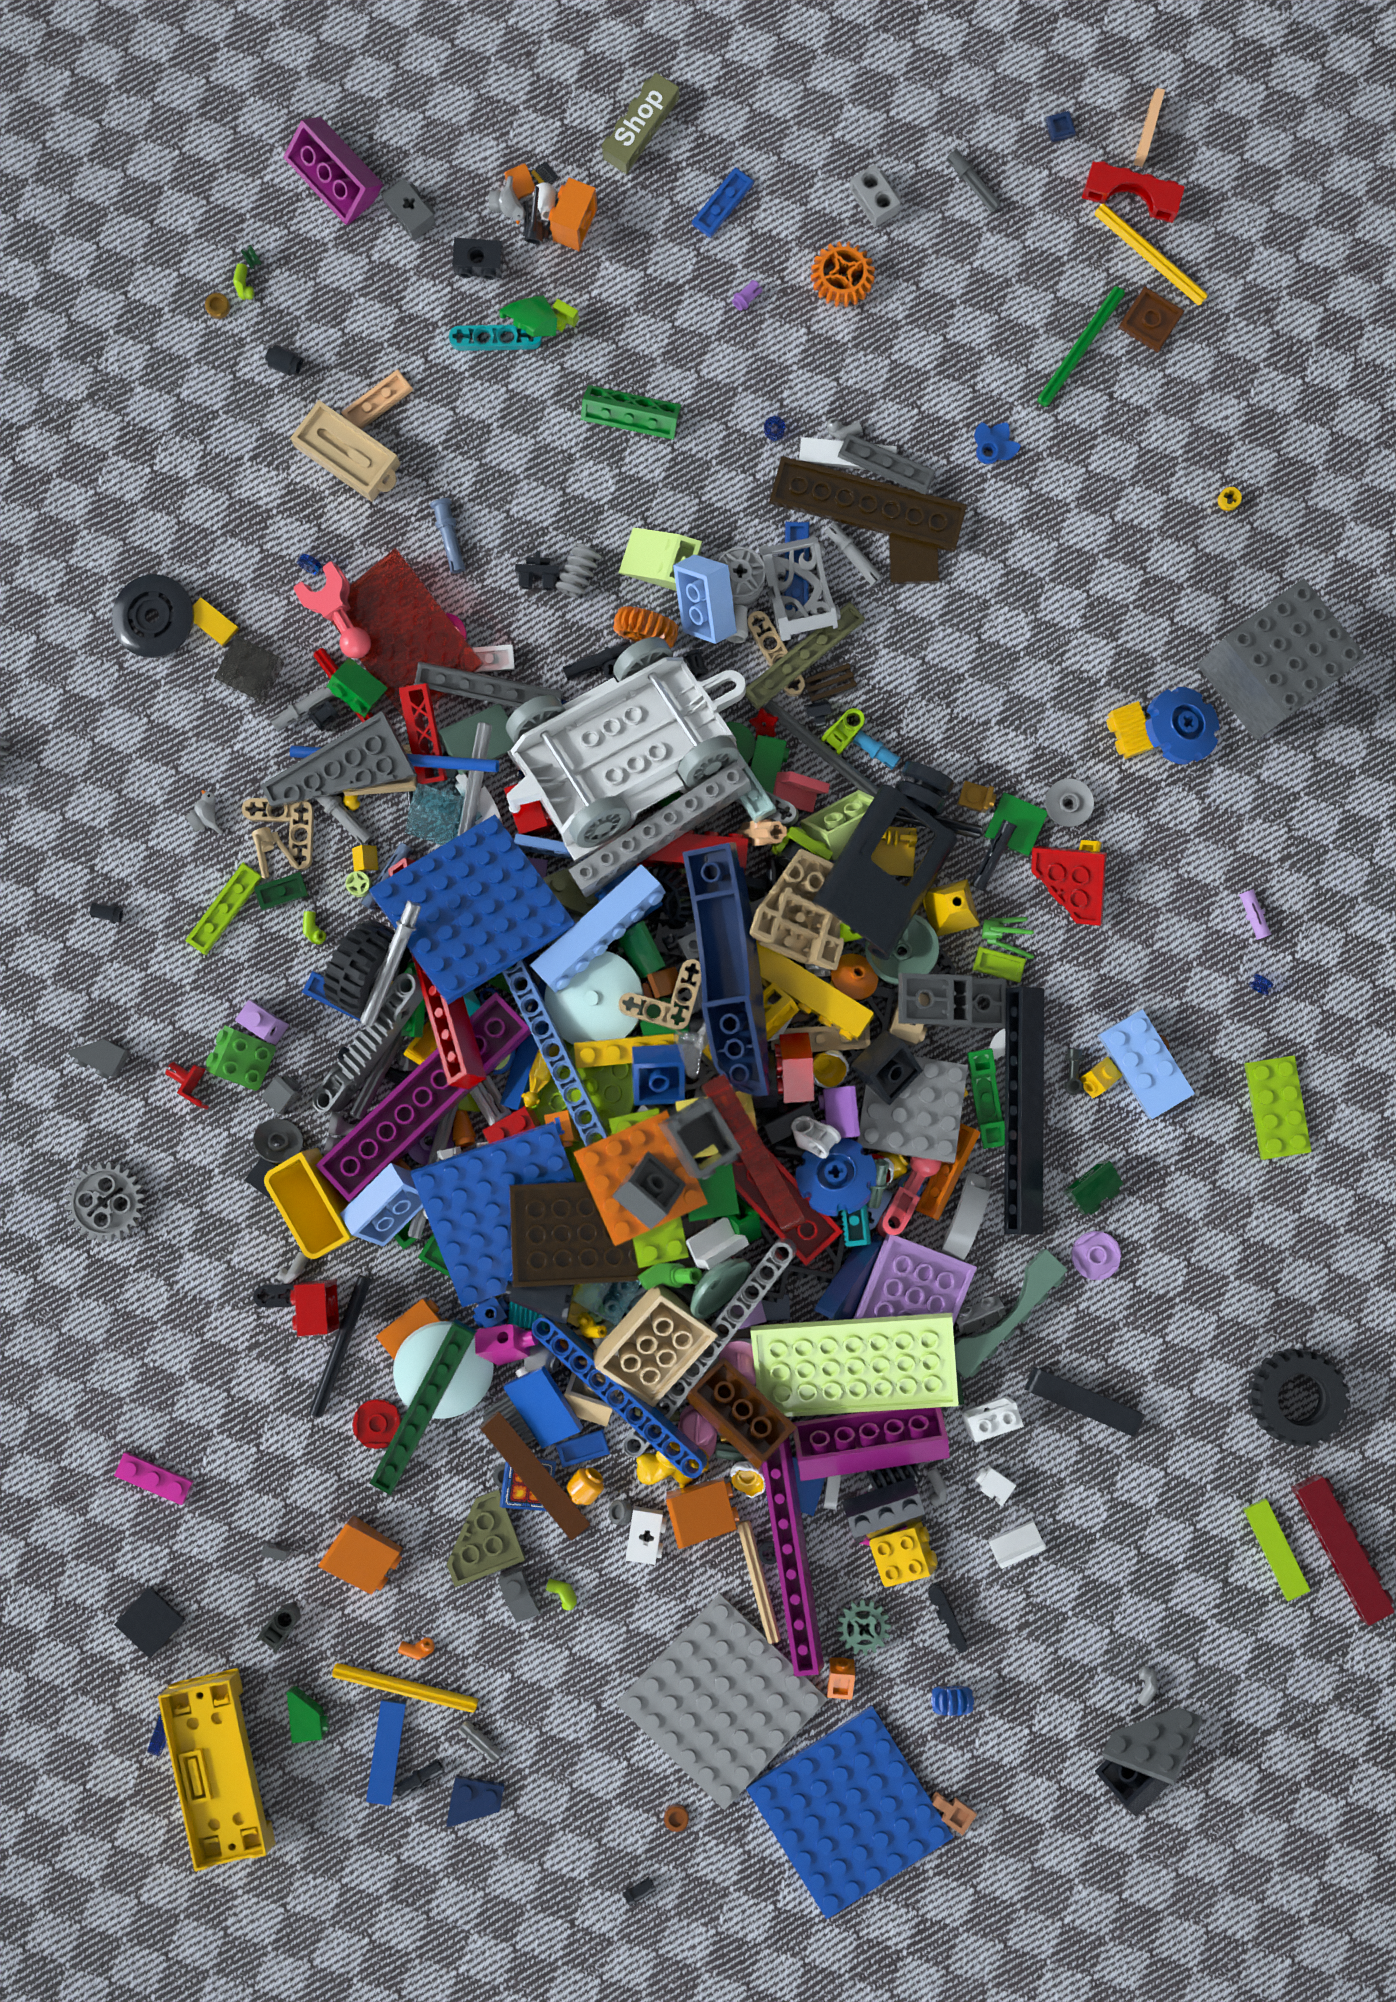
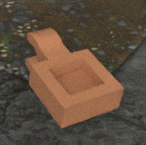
M936 1791L930 1799L936 1808L944 1812L941 1817L942 1821L961 1835L966 1832L977 1816L976 1811L956 1797L950 1803L943 1795Z

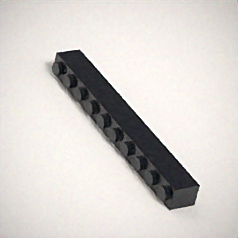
M1006 988L1004 1234L1043 1235L1044 988Z

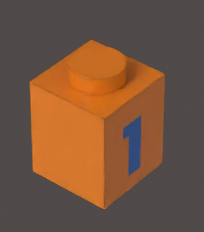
M569 1110L544 1115L546 1124L555 1122L564 1149L573 1147V1142L580 1141L578 1129Z

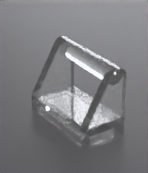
M675 1029L674 1042L675 1045H678L685 1066V1072L689 1077L694 1078L698 1073L704 1038L698 1033Z

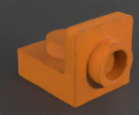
M831 1657L829 1659L827 1698L852 1700L855 1682L854 1659Z

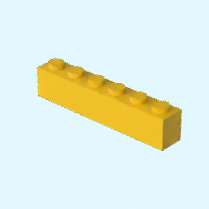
M756 939L762 986L767 988L774 982L798 1003L797 1006L806 1014L813 1012L819 1016L818 1021L829 1028L832 1025L840 1030L839 1034L845 1039L851 1041L854 1038L859 1041L874 1018V1012L782 954L759 945Z

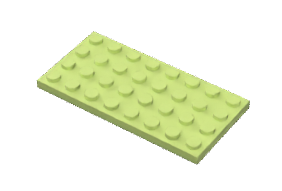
M952 1313L751 1326L756 1387L786 1417L958 1406Z

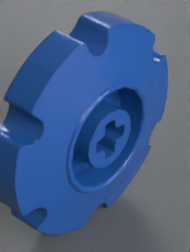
M1177 687L1173 691L1165 690L1149 704L1147 712L1151 718L1145 722L1147 735L1154 748L1160 747L1163 750L1162 756L1177 764L1186 765L1193 760L1196 762L1200 761L1214 750L1218 743L1214 733L1220 729L1219 720L1213 706L1210 703L1208 705L1203 703L1202 694L1191 688Z
M841 1138L838 1143H835L830 1148L829 1155L826 1158H820L806 1150L802 1155L805 1165L798 1166L796 1169V1181L801 1197L811 1198L809 1200L810 1207L824 1215L837 1216L838 1212L842 1209L846 1210L848 1214L854 1213L867 1204L872 1197L869 1188L877 1185V1171L873 1157L871 1155H862L864 1153L863 1146L847 1138Z

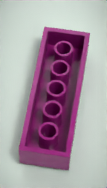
M941 1407L859 1412L793 1423L796 1426V1429L793 1431V1439L801 1481L949 1458L948 1435Z

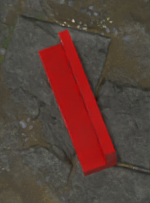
M423 683L399 688L411 753L443 756L429 684ZM418 689H422L424 696V700L421 703V705L417 691ZM422 714L428 717L429 724L426 729ZM427 738L433 742L434 748L431 751V753L429 751ZM414 766L415 772L418 775L416 776L418 785L447 780L445 769L438 768L439 776L435 777L432 768Z

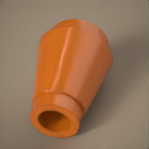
M458 1110L453 1121L452 1141L455 1142L456 1147L474 1145L477 1136L466 1110Z

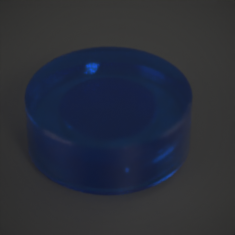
M301 554L296 561L302 569L313 575H318L322 568L318 560L307 554Z

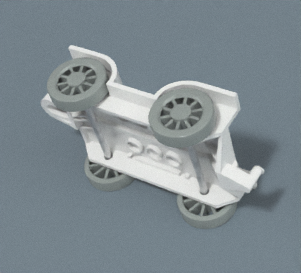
M649 637L634 643L619 656L613 669L614 675L619 681L618 683L613 677L562 705L557 697L552 695L539 696L525 702L512 713L506 724V731L515 744L511 750L507 751L516 768L518 770L521 769L525 775L507 794L510 812L517 813L521 809L520 805L540 800L561 833L565 847L573 860L577 862L623 835L635 822L637 813L678 790L684 794L688 793L735 761L742 770L745 769L746 764L739 755L736 738L718 713L744 697L746 684L744 677L739 672L727 670L702 682H697L683 659L673 657L672 650L663 638ZM727 681H733L737 684L735 689L713 701L707 694L708 691Z

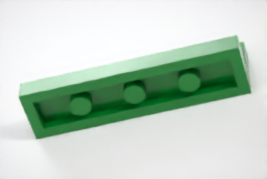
M588 385L582 400L580 420L674 440L682 404Z

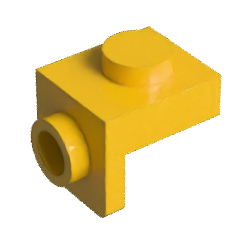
M1107 1056L1088 1073L1081 1076L1079 1080L1083 1083L1084 1090L1092 1098H1095L1105 1092L1123 1075Z

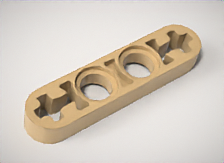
M762 611L751 613L748 617V629L768 665L771 667L777 659L782 658L788 651L769 617ZM754 618H757L758 620H764L762 623V627L766 633H764L760 638L758 637V635H761L760 628L758 626H752L754 624ZM766 638L775 639L777 646L772 650L766 649L763 645V641ZM802 675L794 680V682H799L798 690L795 691L794 688L789 689L786 686L783 689L786 695L796 697L803 692L805 682Z

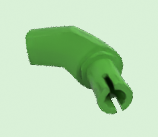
M658 1263L640 1274L638 1279L642 1286L649 1290L660 1284L676 1288L682 1287L685 1283L698 1284L702 1275L701 1271L696 1267L685 1268L679 1263Z

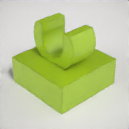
M557 298L553 305V311L557 316V330L563 332L567 324L573 327L576 326L579 321V314L577 309Z

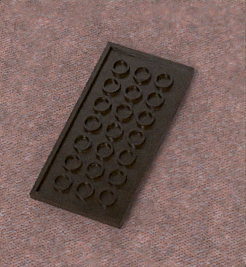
M586 1181L509 1185L513 1287L639 1281L638 1276L653 1266L638 1267L633 1238L614 1246ZM687 1213L680 1216L685 1241L713 1224V1218L689 1222ZM688 1246L689 1257L664 1262L679 1263L685 1268H697ZM698 1268L701 1271V1275L705 1270H707L703 1268Z

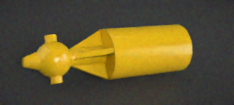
M558 1045L550 1048V1057H556L559 1054L560 1048ZM538 1050L529 1072L530 1091L521 1095L525 1106L530 1108L535 1104H540L541 1100L538 1099L537 1093L550 1082L552 1077L540 1050Z

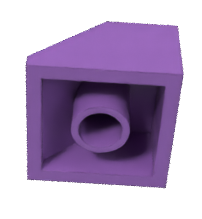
M855 1086L823 1089L822 1095H818L819 1110H824L825 1120H821V1123L835 1128L840 1133L841 1138L860 1136Z

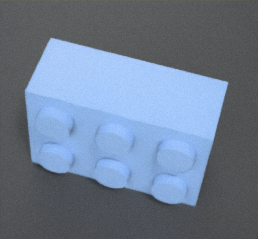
M695 554L674 564L673 568L683 632L715 644L737 633L728 565Z
M390 1163L348 1204L340 1215L353 1236L384 1247L423 1208V1205L411 1177V1171Z

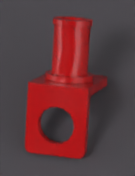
M176 1062L170 1063L168 1067L176 1072L166 1069L165 1075L181 1084L177 1093L198 1107L208 1110L209 1106L191 1095L206 1069L193 1065L189 1072Z

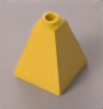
M968 879L929 889L923 904L928 922L934 929L937 937L980 926Z

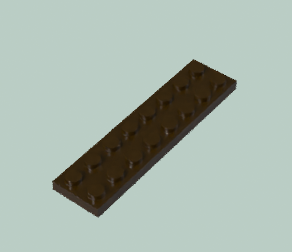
M781 456L769 499V504L950 552H955L967 508V504L929 494L925 495L910 489Z

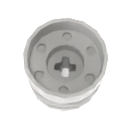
M735 547L727 550L720 556L717 562L728 565L733 606H749L757 601L762 594L766 575L764 562L759 554L749 548ZM738 570L742 571V578L737 577Z

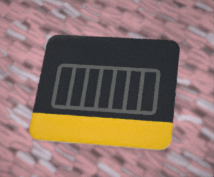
M543 162L531 172L539 183L551 184L558 179V175L547 162Z

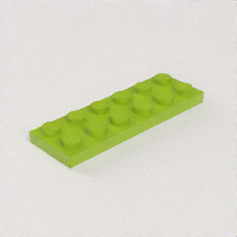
M658 1108L608 1118L611 1135L659 1114ZM681 1217L633 1238L639 1268L689 1257Z

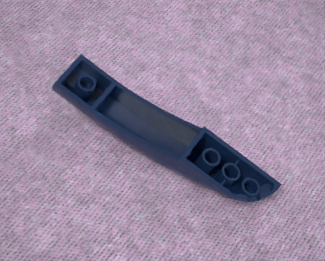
M736 842L682 852L692 900L699 949L703 1000L701 1005L713 1063L721 1077L736 1087L738 1091L755 1096L769 1095L767 1034L756 939L750 934L753 918L744 868L740 867Z

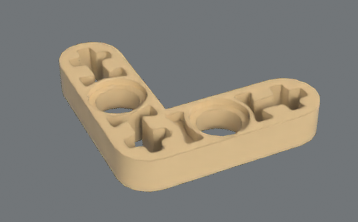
M250 798L246 800L242 805V813L250 821L290 822V854L295 859V857H299V849L294 848V845L307 846V849L302 848V855L307 858L306 861H302V864L295 869L300 871L308 869L312 864L314 808L308 801L284 805L283 815L274 817L271 811L273 807L270 806L267 798ZM267 803V817H264L265 813L261 811L255 812V816H252V813L248 811V808H252L253 804L260 809H265L264 804ZM301 805L308 809V813L303 814V821L308 822V825L302 823L295 824V821H301L300 814L296 812L297 809H301ZM301 828L306 829L308 832L306 840L302 842L295 839V832Z
M689 959L682 964L670 1004L635 993H626L621 996L618 1002L619 1010L626 1016L673 1030L683 1029L690 1020L701 982L700 962L695 959ZM691 964L696 965L695 970L699 971L691 979V982H696L695 987L689 983H681V978L685 981L687 980L688 972L685 971V967L689 968ZM681 988H688L691 991L692 997L689 1001L683 1002L678 998V991ZM629 997L633 998V1003L641 1005V1000L646 1001L642 1009V1016L637 1014L640 1009L632 1008L630 1011H627L626 1006L623 1005V1000L628 1001ZM674 1002L680 1006H689L688 1011L682 1010L681 1017L685 1020L680 1022L678 1026L674 1025V1020L671 1019V1015H676L679 1008L673 1007ZM652 1004L659 1006L661 1010L660 1016L655 1019L650 1018L646 1012L648 1006Z

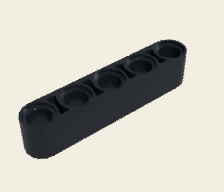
M1034 1366L1024 1390L1135 1438L1145 1417V1414Z

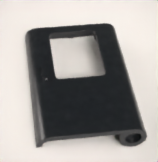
M883 784L812 900V903L825 908L869 942L868 950L871 954L882 960H888L958 841L955 836L956 834L952 829L940 824L896 788ZM900 807L933 831L935 837L907 886L902 885L871 860L874 850Z

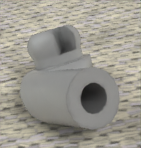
M831 418L827 422L828 433L840 440H845L848 433L854 436L863 433L859 422L849 426L840 424L837 418Z
M298 1252L290 1269L281 1268L277 1279L283 1281V1284H290L302 1273L309 1258L303 1253Z
M935 1468L929 1471L927 1476L935 1489V1493L931 1494L929 1499L932 1505L937 1507L947 1501V1486L940 1472Z

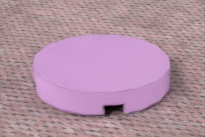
M1090 1231L1082 1234L1075 1241L1071 1250V1260L1075 1269L1082 1276L1091 1280H1103L1111 1277L1120 1265L1121 1250L1118 1242L1111 1235L1102 1231Z

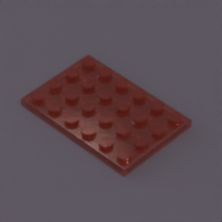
M394 548L350 585L348 604L351 609L345 613L353 626L365 630L371 639L369 652L362 658H359V660L373 677L388 688L385 694L403 718L404 713L399 688L415 684L419 661L475 672L484 665L483 661L398 549ZM333 620V621H332V624L335 626V628H336V629L338 630V632L341 634V632L339 631L337 625L335 624V622H334V620ZM418 689L417 691L421 705V703L424 700V696L422 689ZM430 689L432 704H436L448 693Z

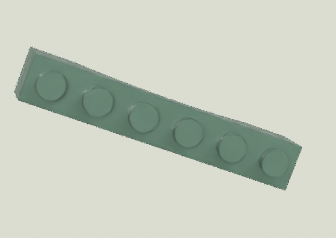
M1041 1249L1025 1266L1021 1292L1009 1313L990 1329L970 1337L958 1338L954 1342L956 1371L962 1377L975 1376L982 1368L979 1364L985 1358L990 1359L998 1351L996 1346L1002 1340L1007 1341L1015 1333L1013 1328L1019 1322L1024 1323L1032 1315L1030 1310L1036 1304L1041 1305L1049 1297L1047 1292L1053 1286L1055 1288L1058 1287L1065 1280L1064 1274L1068 1270L1047 1249Z

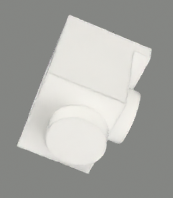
M989 1465L986 1469L982 1468L975 1477V1481L982 1486L980 1490L992 1499L994 1496H997L995 1501L1001 1506L1004 1505L1016 1487L1011 1480Z

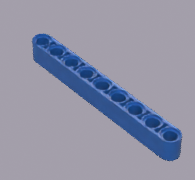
M542 1315L532 1324L534 1336L681 1473L689 1478H696L702 1473L707 1465L706 1454L655 1406H650L605 1374L606 1382L599 1381L596 1373L602 1372L595 1368L594 1350L566 1324H560ZM542 1321H546L550 1325V1331H545L542 1328ZM560 1338L568 1341L569 1348L561 1346ZM578 1355L584 1356L587 1359V1365H582L578 1361ZM615 1390L622 1391L624 1393L625 1398H617L615 1395ZM633 1407H639L643 1411V1416H637L633 1411ZM652 1424L660 1426L662 1433H655L652 1430ZM670 1442H677L681 1450L676 1451L672 1449ZM689 1459H695L699 1463V1468L692 1467L689 1464Z

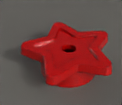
M761 708L758 716L749 720V723L756 728V737L765 734L771 737L776 736L775 727L778 717L766 713L764 708Z

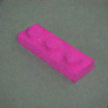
M127 1451L124 1452L114 1474L117 1478L179 1505L185 1503L194 1482Z

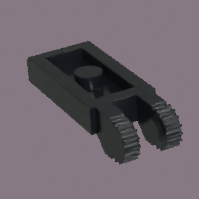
M930 1584L928 1586L930 1602L939 1608L936 1614L941 1625H947L950 1633L946 1634L951 1647H956L959 1654L968 1649L966 1638L941 1584Z

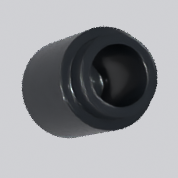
M277 344L272 348L270 347L266 352L265 361H267L269 368L289 376L292 374L297 376L300 373L303 358L297 352Z

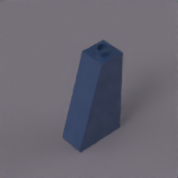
M874 1233L873 1237H871V1244L858 1245L853 1248L817 1303L814 1311L833 1320L854 1318L885 1240L884 1237Z

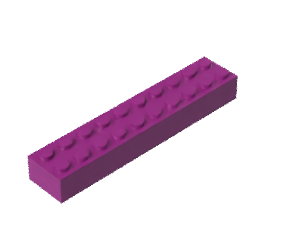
M497 992L469 1017L486 1077L531 1034L526 1021ZM437 1048L315 1166L348 1202H352L390 1163L395 1165L477 1085L469 1090L448 1085Z

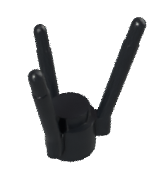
M538 186L534 188L530 221L529 203L527 200L524 201L526 216L524 218L523 236L526 242L535 245L543 244V239H549L551 225L550 221H548L546 228H544V223L536 220L539 199Z

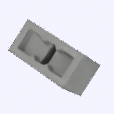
M874 164L851 178L849 190L874 228L899 214L901 198L898 192L892 190L889 186L888 178L883 170L879 171ZM873 183L876 187L869 188L865 184ZM885 202L889 206L885 208L880 207L878 203Z

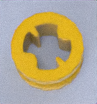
M1235 487L1225 488L1218 496L1217 502L1219 507L1224 511H1232L1237 508L1242 499L1241 492ZM1228 494L1233 495L1232 500L1234 501L1231 504H1228L1227 498H1225Z

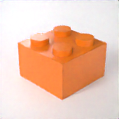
M569 177L566 185L562 184L559 189V201L556 207L553 206L551 208L548 220L551 223L550 231H552L553 241L580 251L598 209L596 188Z

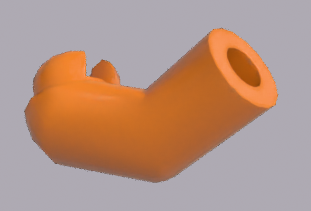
M429 1637L423 1638L414 1645L401 1641L397 1653L420 1660L433 1652L435 1644Z

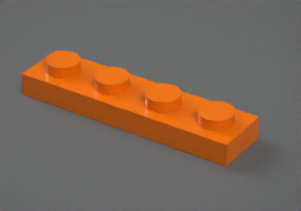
M960 1123L955 1163L942 1162L940 1170L931 1176L915 1209L916 1211L937 1221L939 1220L981 1132Z

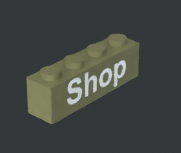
M656 72L651 79H646L641 88V94L638 98L634 97L632 99L625 117L621 116L618 119L615 131L611 136L608 135L605 138L601 147L603 160L626 175L679 100V87Z

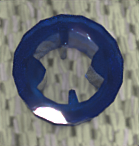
M778 416L769 417L764 424L765 436L772 441H777L784 436V420ZM776 423L778 424L777 427L781 430H777V433H772L771 428H768V426L772 427V424Z
M1254 974V981H1250L1248 985L1256 992L1268 996V989L1273 988L1274 984L1267 978Z

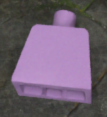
M252 999L247 1001L235 1019L236 1022L274 1045L278 1043L289 1026L288 1023Z

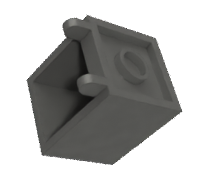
M710 1097L697 1099L658 1124L689 1177L703 1178L704 1180L716 1173L715 1168L722 1164L726 1166L738 1159L736 1154L742 1151ZM714 1144L718 1153L697 1165L693 1157Z

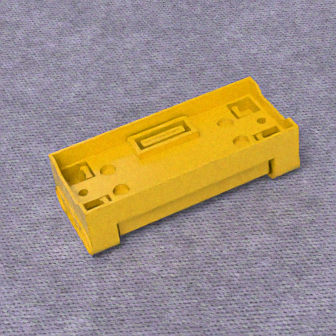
M238 1668L172 1683L158 1696L194 1871L208 1869L214 1865L245 1858L266 1856L276 1844L272 1822L265 1819L239 1698V1695L243 1692Z

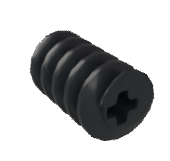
M917 1463L883 1468V1472L880 1469L874 1470V1475L866 1471L873 1490L913 1477V1480L918 1485L921 1484V1474Z

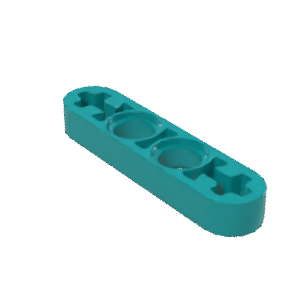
M459 325L453 327L449 332L451 346L459 351L533 350L542 344V337H534L533 341L530 342L527 338L529 334L514 325ZM505 332L513 333V341L510 343L503 342L501 340L502 334ZM517 332H521V336H522V337H521V341H522V342H518V341H519V338H518V333H517ZM470 333H473L474 343L470 341ZM480 333H488L491 336L490 340L487 343L478 342L477 337ZM458 334H463L462 343H457L455 338H458Z

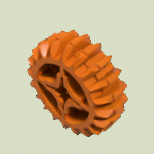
M839 241L835 248L830 243L828 251L822 248L820 256L814 258L815 264L811 266L813 274L810 279L811 282H815L813 284L814 291L820 290L818 293L819 299L827 296V304L833 300L835 301V307H838L839 303L843 302L846 308L849 301L856 305L858 298L864 300L866 293L871 291L872 286L870 284H873L875 277L872 276L875 273V268L871 266L872 258H866V250L859 252V244L851 248L850 241L847 242L846 246H842V243ZM833 262V270L829 272V275L824 276V269ZM839 271H840V273L843 272V275L846 273V274H847V277H846V276H842V274L839 275ZM861 272V281L853 287L852 279L856 277L857 273Z
M624 606L618 609L613 626L614 631L619 636H623L624 639L631 640V642L636 643L649 637H660L666 641L670 648L674 646L677 640L679 626L673 620L662 614L646 610L645 608L641 609L631 606Z

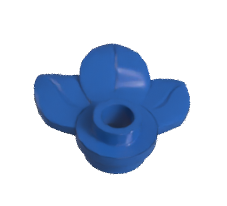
M983 422L977 426L974 439L978 445L976 457L981 463L989 465L995 463L998 459L1009 460L1019 451L1021 445L1017 442L1009 441L1010 429L1007 422L998 424L991 429ZM990 450L992 455L986 456L983 451Z

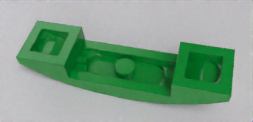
M993 1049L967 1052L972 1096L983 1149L1005 1146L1004 1120H1002Z

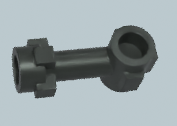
M1067 1049L1065 1060L1069 1061V1080L1064 1083L1063 1089L1069 1095L1076 1096L1077 1092L1083 1089V1083L1079 1080V1061H1084V1055H1082L1081 1049Z

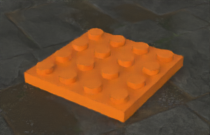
M667 1110L573 1152L614 1246L650 1230L612 1197L622 1180L648 1151L686 1183L685 1188L668 1215L653 1228L708 1204L697 1178L689 1177L658 1126L659 1123L670 1117Z

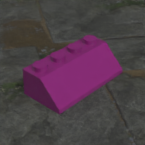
M321 116L301 120L283 158L345 225H349L375 202L384 184Z

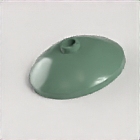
M914 915L888 960H882L871 954L868 950L869 942L866 940L865 943L866 959L874 972L882 980L899 985L900 973L929 974L934 968L939 955V942L934 929L925 919L918 915ZM905 949L907 953L904 956H900L898 950Z
M737 1258L719 1263L710 1270H705L694 1290L691 1300V1313L697 1319H703L722 1309L733 1299L747 1281L751 1271L750 1263L745 1259Z

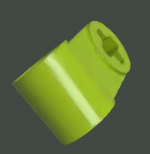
M855 708L847 710L826 731L821 740L823 742L827 741L837 750L836 753L840 755L863 728L864 714ZM852 715L859 718L860 724L852 727L848 725L847 718Z

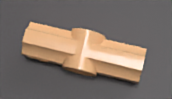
M767 819L754 823V821L742 823V826L737 829V834H742L743 838L748 839V843H752V846L769 845L782 842V839L787 836V829L780 821Z

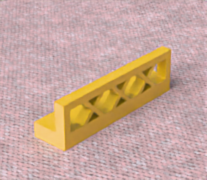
M774 982L763 991L767 1041L800 1010L794 1000ZM774 992L782 997L776 1004L767 1005L768 998ZM708 1044L702 1052L713 1062Z

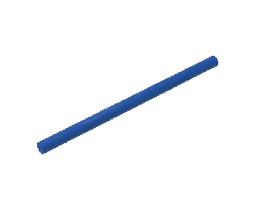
M292 745L289 753L290 757L306 758L322 747ZM407 754L412 766L483 772H498L500 767L499 760Z

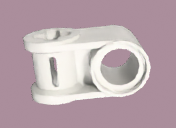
M800 1116L792 1122V1131L797 1146L814 1153L820 1158H826L829 1155L830 1148L841 1140V1135L835 1128L813 1120L810 1117Z

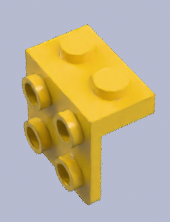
M922 1522L910 1525L904 1530L881 1535L870 1540L869 1544L884 1586L890 1587L929 1577L937 1568V1556L930 1549L928 1543L930 1540L929 1532L925 1526L923 1527Z

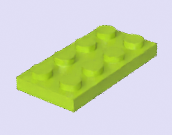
M1295 1055L1244 1063L1261 1160L1312 1152Z

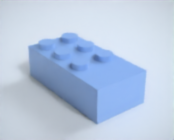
M1143 1009L1134 1012L1097 1035L1149 1119L1157 1117L1195 1094Z

